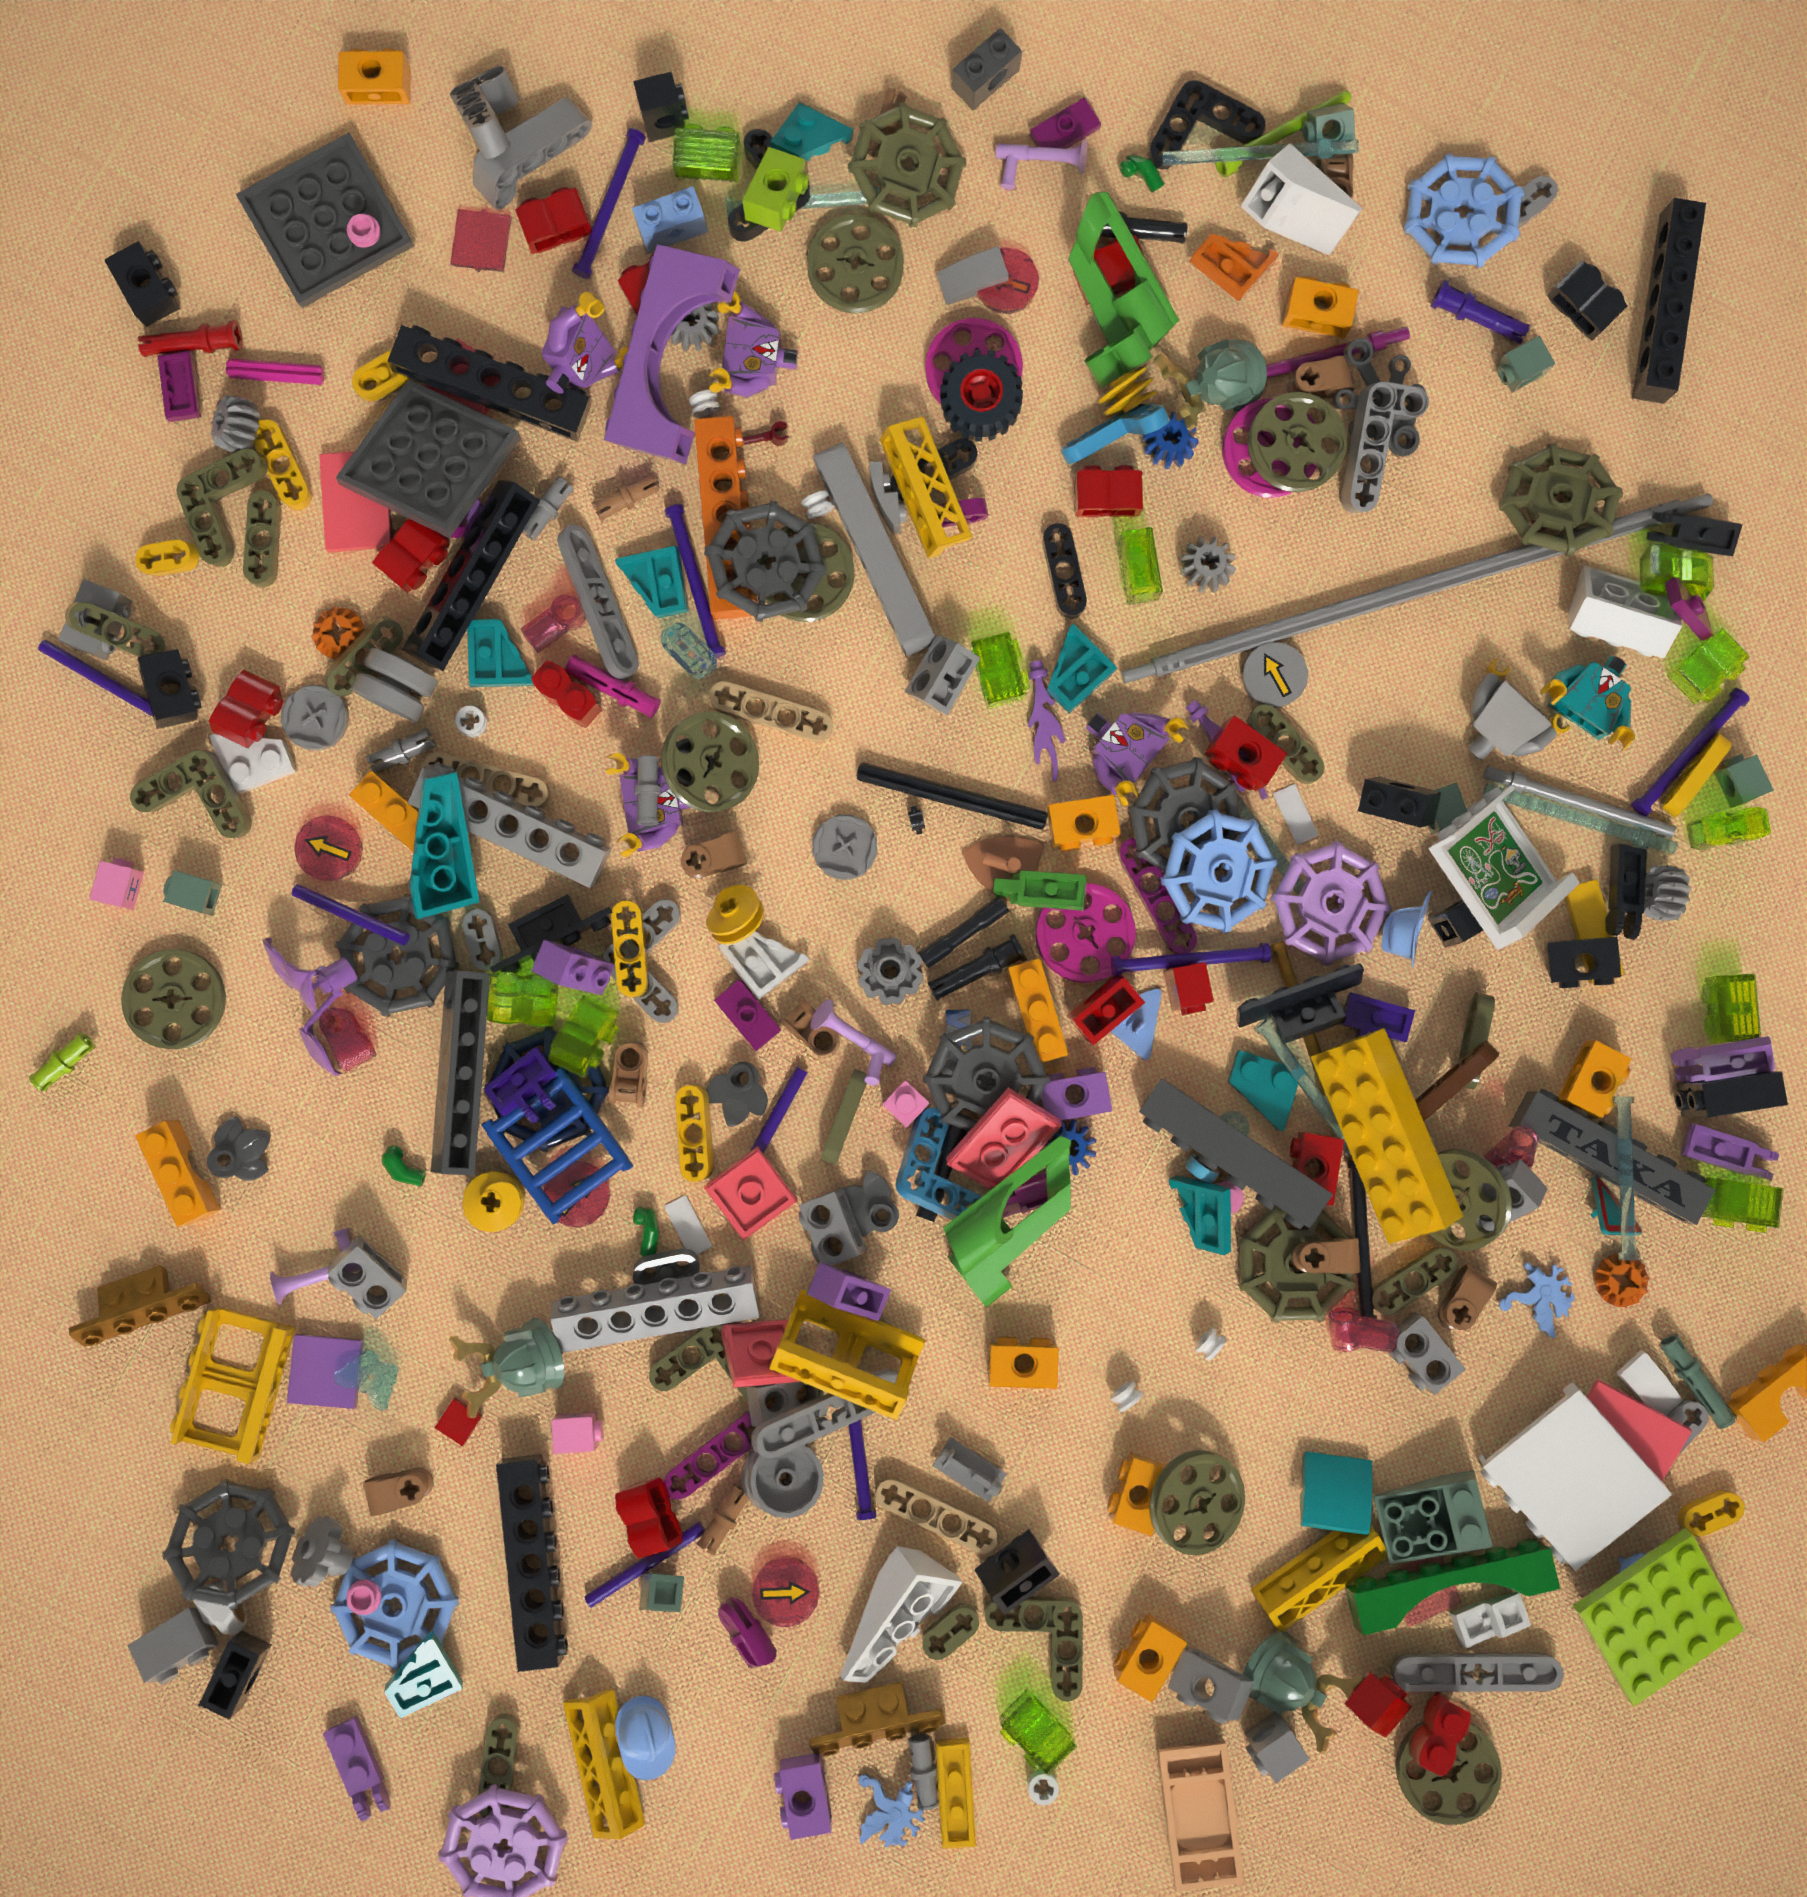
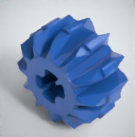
M1175 411L1171 412L1169 416L1170 422L1167 425L1142 437V441L1148 444L1144 449L1145 455L1155 454L1152 460L1153 465L1163 460L1165 469L1170 468L1172 461L1177 467H1182L1184 458L1192 459L1194 455L1192 448L1198 445V439L1193 437L1197 430L1196 427L1189 431L1186 428L1183 417L1181 421L1176 420L1177 415ZM1167 436L1169 440L1175 439L1176 443L1173 445L1171 441L1165 442L1164 439Z
M1061 1120L1062 1127L1059 1129L1060 1132H1056L1052 1140H1049L1045 1146H1048L1059 1136L1071 1141L1074 1140L1076 1146H1073L1076 1151L1073 1155L1069 1154V1165L1072 1174L1076 1176L1079 1174L1076 1163L1079 1162L1084 1168L1088 1169L1090 1164L1083 1158L1084 1155L1096 1156V1151L1086 1149V1145L1094 1144L1096 1139L1094 1137L1082 1138L1089 1131L1087 1126H1083L1076 1133V1120L1070 1121L1069 1129L1066 1131L1065 1123Z

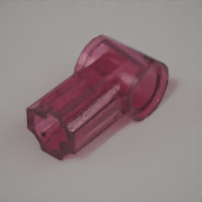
M568 594L560 595L553 601L551 607L520 630L535 651L540 653L570 630L582 627L586 621V616L581 603L575 597ZM569 605H574L576 607L575 615L570 619H563V610Z
M1350 1307L1336 1308L1329 1312L1330 1338L1333 1349L1340 1352H1350L1359 1348L1393 1353L1397 1348L1399 1327L1395 1325V1322L1361 1317L1357 1310Z

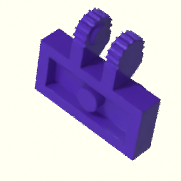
M1350 992L1344 1007L1346 1020L1340 1025L1357 1029L1355 1038L1385 1028L1389 1039L1406 1043L1415 1010Z
M535 1047L483 1089L498 1112L504 1117L519 1106L527 1119L535 1123L539 1116L527 1099L536 1093L544 1107L549 1110L555 1107L554 1100L543 1086L558 1074L543 1052Z

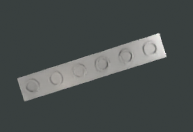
M438 762L435 765L422 767L408 804L419 808L423 779L451 773L455 770ZM466 776L463 779L458 777L468 832L584 886L591 888L597 884L612 850L611 847L604 845L605 839L592 833H587L585 836L574 831L575 826L565 820L557 819L555 822L544 817L545 812L535 806L526 805L525 808L514 803L515 798L505 792L498 790L496 793L484 789L485 784L475 778ZM478 800L483 801L488 807L486 817H481L476 812L475 805ZM508 814L517 818L519 824L517 831H511L506 826L505 819ZM538 828L547 832L549 836L547 845H542L536 840L535 833ZM567 843H573L578 847L579 857L577 859H572L566 854L565 847Z
M752 1265L745 1267L733 1266L726 1270L712 1273L699 1272L690 1277L666 1278L660 1282L645 1285L632 1284L622 1289L611 1291L599 1290L593 1294L578 1297L565 1296L552 1302L550 1321L561 1353L760 1318L759 1297ZM725 1293V1294H727V1295L719 1296V1295H716V1294ZM685 1299H692V1300H694V1301L686 1302V1301H683V1300H685ZM652 1305H658V1306H661V1307L653 1308V1307H650V1306H652ZM618 1311H624V1312H627V1313L621 1314V1313H617V1312H618ZM585 1317H591V1318H593V1319L588 1320V1319H584V1318H585Z

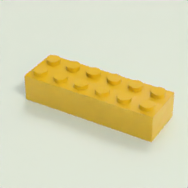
M1385 1028L1334 1045L1311 1056V1060L1388 1244L1446 1229L1464 1217Z

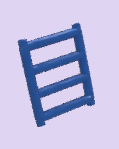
M563 1067L556 1070L558 1075L544 1085L543 1088L550 1096L563 1089L574 1105L518 1146L513 1148L502 1132L525 1116L519 1106L505 1117L502 1115L495 1121L490 1119L482 1124L488 1137L552 1224H556L562 1218L561 1213L621 1169L625 1172L633 1167L625 1151ZM536 1093L527 1099L533 1108L541 1104ZM582 1116L593 1132L533 1175L522 1159ZM602 1143L613 1159L558 1200L552 1202L541 1186Z

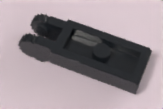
M1654 511L1652 519L1661 523H1675L1672 535L1658 531H1648L1646 539L1667 543L1669 546L1733 557L1743 524L1683 513L1674 515Z
M1620 843L1611 845L1608 909L1610 911L1605 919V931H1607L1608 935L1618 936L1623 931L1626 939L1635 940L1641 933L1642 913H1644L1646 849Z

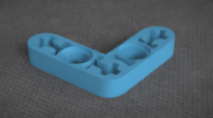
M1141 403L1126 413L1122 411L1060 448V451L1067 465L1073 464L1127 433L1146 435L1157 431L1167 425L1170 419L1163 405Z
M928 1108L918 1115L914 1121L896 1178V1189L904 1199L953 1220L967 1209L966 1206L974 1204L982 1196L934 1174L948 1123L944 1125L939 1120L941 1116L937 1108ZM931 1118L933 1120L932 1125L936 1128L929 1133L928 1138L923 1137L928 1133L930 1124L926 1121ZM920 1145L927 1149L929 1153L927 1162L920 1161L916 1157V1146ZM916 1170H920L914 1180V1184L918 1187L913 1190L908 1179L914 1176ZM938 1188L947 1192L949 1196L948 1205H942L936 1200L935 1191Z

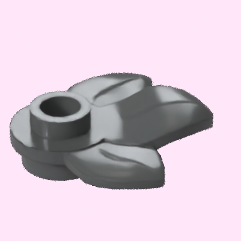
M738 1062L734 1064L728 1071V1074L715 1076L706 1088L709 1103H722L723 1115L728 1127H734L742 1123L748 1117L749 1112L763 1116L767 1108V1093L759 1084L760 1074L758 1069L751 1063ZM747 1073L749 1080L745 1085H742L740 1077L742 1074Z
M238 1117L228 1119L215 1133V1148L209 1153L207 1158L210 1172L219 1178L236 1176L244 1181H252L262 1177L269 1171L260 1157L269 1145L270 1133L259 1129L243 1131ZM223 1155L231 1157V1162L227 1166H220L218 1164L219 1158Z
M868 1171L864 1177L863 1187L858 1185L844 1187L862 1237L874 1230L887 1232L895 1227L899 1219V1210L895 1203L890 1200L891 1189L882 1176ZM885 1209L889 1214L888 1219H879L877 1211Z

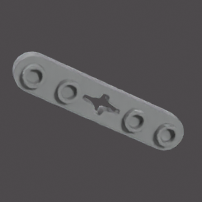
M571 524L558 534V547L605 667L613 677L620 680L627 679L638 670L639 662L589 534L582 527Z
M885 1368L872 1373V1375L895 1384L899 1372ZM827 1393L759 1424L751 1437L752 1447L765 1458H777L876 1412ZM828 1406L835 1409L839 1408L832 1413L831 1420L822 1417L828 1412Z
M1545 1653L1403 1654L1397 1657L1391 1666L1393 1680L1403 1690L1409 1692L1552 1691L1560 1686L1564 1676L1560 1663ZM1479 1664L1483 1670L1493 1673L1480 1674L1479 1680L1475 1681L1472 1675L1460 1673V1670L1464 1672L1475 1670V1665Z

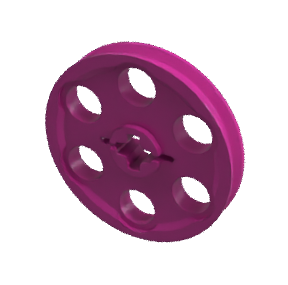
M967 318L951 323L936 335L928 349L925 373L928 387L940 405V389L943 384V376L945 371L949 372V368L946 370L937 369L933 365L934 358L938 355H945L950 358L951 363L954 360L958 363L960 362L961 355L967 353L971 357L974 354V350H981V355H987L989 349L986 347L985 342L991 336L1001 338L1004 343L1002 349L994 351L995 357L999 359L1003 355L1008 358L1007 364L1009 366L1014 364L1017 368V376L1022 377V355L1017 342L1006 329L990 320ZM963 330L970 333L972 341L966 346H960L955 343L953 337L958 331Z
M1273 398L1261 399L1242 408L1230 422L1222 444L1223 461L1226 470L1234 482L1245 491L1265 498L1283 497L1293 492L1273 487L1259 475L1256 469L1255 473L1251 476L1242 475L1238 470L1239 462L1242 460L1251 461L1248 443L1238 444L1233 438V432L1241 428L1249 433L1255 416ZM1284 405L1276 406L1275 414L1277 418L1282 421L1290 420L1291 411ZM1307 413L1308 420L1311 423L1316 424L1312 417ZM1261 431L1257 435L1258 442L1264 447H1267V442L1270 445L1274 442L1273 436L1267 431ZM1299 436L1293 439L1294 443L1292 446L1294 448H1298L1301 445L1302 438ZM1276 460L1272 462L1273 472H1280L1284 476L1287 475L1288 467L1283 461ZM1310 463V466L1304 468V474L1309 479L1315 472L1316 465Z
M1087 883L1086 893L1091 898L1090 907L1084 909V911L1043 908L1036 925L1037 947L1044 962L1059 976L1079 983L1097 982L1113 975L1111 958L1115 956L1111 955L1106 947L1110 938L1117 937L1124 942L1125 950L1119 957L1121 959H1129L1136 937L1134 918L1124 900L1112 890L1091 883ZM1115 905L1120 909L1121 918L1118 922L1109 923L1104 919L1103 910L1106 906ZM1059 911L1063 914L1065 922L1061 928L1053 929L1048 926L1046 916L1049 912ZM1079 924L1085 928L1089 926L1093 928L1094 931L1091 933L1092 942H1089L1086 938L1082 940L1078 938L1077 935L1080 933ZM1056 943L1064 944L1068 949V957L1062 962H1057L1050 956V948ZM1084 957H1093L1097 960L1099 966L1095 974L1086 975L1081 971L1080 962Z

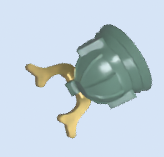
M1225 339L1205 347L1197 355L1200 363L1195 369V380L1191 379V376L1184 368L1170 362L1163 353L1154 358V361L1161 370L1163 379L1166 380L1169 377H1173L1180 384L1183 397L1189 405L1185 404L1178 411L1184 418L1186 428L1189 431L1197 426V416L1204 410L1203 401L1211 405H1221L1223 410L1232 409L1239 412L1248 404L1258 401L1266 385L1267 368L1263 355L1255 345L1242 339Z
M532 1318L527 1323H524L521 1328L518 1327L504 1332L505 1341L502 1342L496 1351L489 1344L465 1343L457 1336L452 1335L449 1337V1341L455 1349L454 1360L462 1361L467 1355L477 1352L483 1362L481 1363L483 1376L486 1377L485 1386L477 1392H464L462 1395L463 1399L468 1403V1417L475 1418L481 1404L498 1391L501 1383L508 1390L517 1392L518 1398L546 1392L545 1389H559L564 1381V1363L561 1350L553 1332L544 1321L539 1318Z
M1284 1631L1276 1632L1267 1637L1257 1647L1245 1667L1243 1675L1254 1680L1249 1698L1256 1699L1257 1702L1280 1716L1283 1711H1293L1302 1707V1716L1315 1735L1317 1751L1326 1753L1329 1739L1336 1736V1731L1324 1727L1317 1718L1318 1708H1321L1326 1700L1328 1690L1338 1687L1348 1699L1365 1677L1358 1675L1351 1679H1342L1330 1674H1324L1317 1679L1311 1665L1314 1656L1298 1647L1297 1642L1294 1641L1289 1633Z

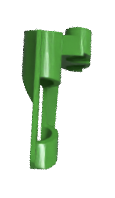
M1108 192L1092 194L1082 215L1076 235V242L1068 258L1108 343L1084 359L1100 389L1152 358L1153 355L1150 350L1179 321L1177 314ZM1107 223L1129 259L1135 275V288L1118 299L1094 259L1097 242Z
M1059 1136L943 1227L953 1250L948 1259L986 1308L1013 1287L1001 1271L1071 1210L1070 1139ZM1046 1166L1047 1201L1010 1229L1002 1218L1003 1210L1010 1195Z

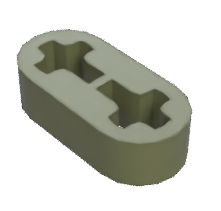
M966 1603L958 1604L928 1627L922 1637L925 1654L931 1659L942 1660L971 1638L979 1627V1617L976 1609ZM961 1613L964 1617L969 1614L971 1615L969 1619L970 1627L966 1628L964 1625H961L953 1631L952 1628L958 1623V1614ZM948 1632L949 1635L943 1640V1649L940 1650L937 1646L932 1649L930 1648L932 1644L931 1636L935 1635L937 1638H941Z

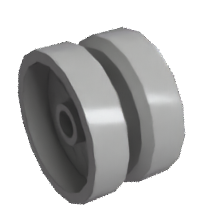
M371 647L364 660V664L368 670L380 676V679L364 673L357 674L350 690L381 708L409 721L418 723L425 708L421 701L409 695V692L421 697H431L438 681L409 661Z
M805 1445L773 1459L765 1458L753 1449L743 1464L741 1481L744 1493L753 1506L774 1517L793 1518L806 1513L816 1504L823 1490L824 1473L818 1457L812 1449ZM785 1472L787 1473L786 1480H782L781 1485L779 1477L782 1473Z

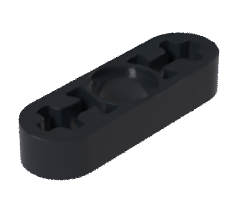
M968 439L955 440L937 450L949 480L971 470L977 461V448ZM958 449H961L964 453L970 452L967 462H964L961 458L952 462L953 470H949L948 462L943 456L947 455L948 461L957 457ZM923 458L919 459L917 465L920 472L926 475L924 469L930 462ZM892 475L891 492H898V500L904 501L895 477Z
M1056 523L1050 525L1045 530L1042 545L1057 610L1061 616L1074 619L1084 612L1087 597L1072 532L1066 525ZM1053 533H1058L1060 538H1066L1061 546L1063 555L1052 559V556H1057L1058 550L1056 543H1050L1049 540L1052 539ZM1061 563H1067L1072 566L1074 575L1066 580L1060 579L1055 573L1056 566ZM1076 583L1077 587L1072 586L1071 593L1073 599L1080 602L1077 603L1075 610H1071L1069 605H1063V603L1066 602L1068 596L1066 587Z

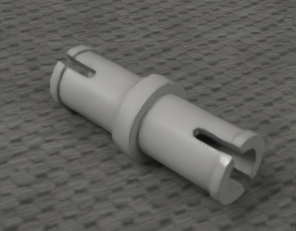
M557 476L555 482L542 499L538 498L540 502L522 532H526L525 536L529 539L536 541L538 535L551 519H556L559 515L558 509L570 493L574 491L570 484L568 486L565 485L567 481Z
M425 728L403 740L400 738L393 740L392 745L375 753L368 754L366 758L368 764L382 759V762L370 767L373 772L379 774L381 771L396 764L409 763L411 761L410 758L435 748L436 743L434 739L420 743V741L432 736L428 728Z
M656 756L637 757V786L634 787V794L637 796L636 823L643 826H653L658 824L657 803L658 796L661 795V787L658 786L659 758Z
M916 1734L908 1738L913 1766L910 1769V1776L912 1780H915L918 1809L932 1810L939 1806L935 1783L937 1766L932 1762L930 1736H927V1734Z

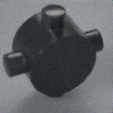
M917 806L910 807L911 812H908L912 831H916V834L919 835L923 833L922 829L925 828L921 809L917 810Z

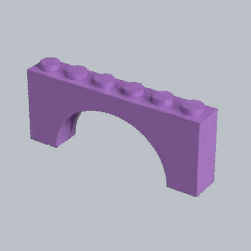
M657 244L655 253L650 260V272L647 283L641 293V305L637 320H635L632 326V338L629 349L623 359V371L619 385L615 389V401L611 416L606 422L604 440L620 447L686 465L695 432L678 424L664 404L660 389V366L663 352L674 329L690 312L712 302L731 303L740 269L723 259Z

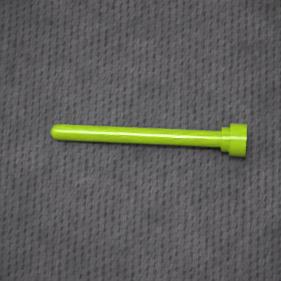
M1342 91L1309 110L1341 103L1348 104L1352 99V95L1349 91ZM1306 112L1238 149L1226 147L1215 153L1213 159L1218 173L1223 178L1234 174L1245 159L1302 129L1303 123L1307 121Z

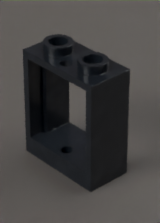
M1782 1071L1761 1072L1706 1082L1705 1080L1676 1083L1677 1091L1674 1095L1677 1109L1681 1111V1116L1710 1118L1788 1105Z

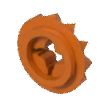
M333 606L332 609L321 612L317 621L313 622L314 628L311 637L316 648L323 655L337 659L365 631V627L360 617L350 609ZM336 622H338L342 629L348 630L346 633L341 634L339 643L335 637L327 635L335 630Z
M1617 1253L1606 1257L1600 1262L1595 1272L1594 1280L1598 1294L1604 1301L1617 1307L1627 1308V1306L1640 1303L1643 1295L1648 1293L1647 1285L1650 1277L1645 1270L1646 1265L1636 1259L1635 1256ZM1627 1271V1279L1631 1281L1633 1287L1622 1286L1619 1289L1620 1283L1611 1274L1624 1275Z

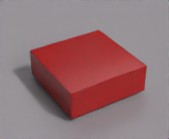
M454 1398L434 1428L463 1446L479 1424L483 1415L477 1412L475 1418L468 1417L467 1405Z

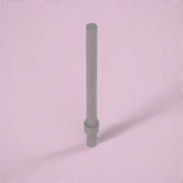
M1487 766L1483 774L1484 779L1506 785L1507 787L1514 785L1516 788L1513 790L1514 792L1521 793L1525 791L1672 838L1676 831L1675 825L1528 779L1526 774L1517 771L1509 773Z

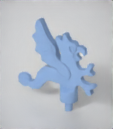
M1526 1262L1523 1266L1527 1269L1526 1275L1533 1282L1534 1286L1526 1293L1512 1291L1506 1294L1505 1298L1499 1301L1498 1306L1501 1310L1507 1311L1512 1306V1300L1528 1305L1535 1303L1533 1319L1538 1322V1329L1545 1331L1548 1336L1555 1338L1553 1310L1549 1307L1550 1302L1553 1305L1557 1318H1561L1562 1314L1568 1317V1309L1571 1307V1302L1574 1301L1575 1296L1573 1293H1570L1569 1298L1565 1297L1566 1293L1561 1292L1560 1288L1564 1284L1571 1286L1572 1282L1568 1281L1569 1277L1567 1276L1561 1280H1556V1276L1564 1268H1557L1555 1264L1551 1266V1275L1546 1276L1538 1266H1532L1529 1262Z
M862 1774L858 1779L859 1784L862 1787L872 1786L875 1803L881 1810H875L873 1814L866 1816L865 1823L860 1826L862 1831L860 1843L863 1844L873 1834L882 1831L885 1824L889 1823L888 1829L879 1836V1840L886 1841L884 1845L886 1848L890 1844L905 1846L908 1840H902L901 1837L905 1835L904 1828L908 1827L911 1829V1834L915 1837L917 1836L916 1831H919L920 1828L914 1825L912 1818L918 1819L921 1822L925 1820L922 1816L924 1813L923 1809L916 1812L910 1810L914 1795L911 1791L912 1782L906 1781L905 1787L899 1789L897 1798L894 1800L885 1795L879 1780L871 1778L868 1774Z

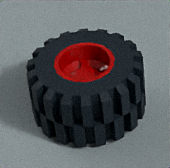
M974 350L973 356L969 357L965 353L960 356V362L957 363L954 360L949 365V372L945 371L943 376L940 399L943 416L946 422L949 421L951 423V429L955 433L959 430L965 439H969V436H974L975 441L982 442V437H988L989 441L996 439V434L1001 433L1003 436L1008 432V427L1015 424L1022 406L1021 376H1017V368L1014 364L1010 366L1007 364L1008 358L1001 355L998 359L995 357V352L988 350L987 355H981V350Z

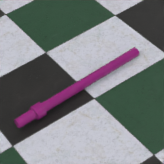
M1407 326L1388 332L1379 330L1368 333L1364 339L1372 344L1374 353L1385 350L1387 345L1409 340L1410 332ZM1348 343L1267 364V378L1296 371L1299 366L1306 362L1344 356V349ZM1353 348L1352 355L1361 353L1358 348Z

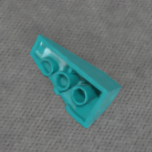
M457 772L422 780L409 883L416 919L480 902Z

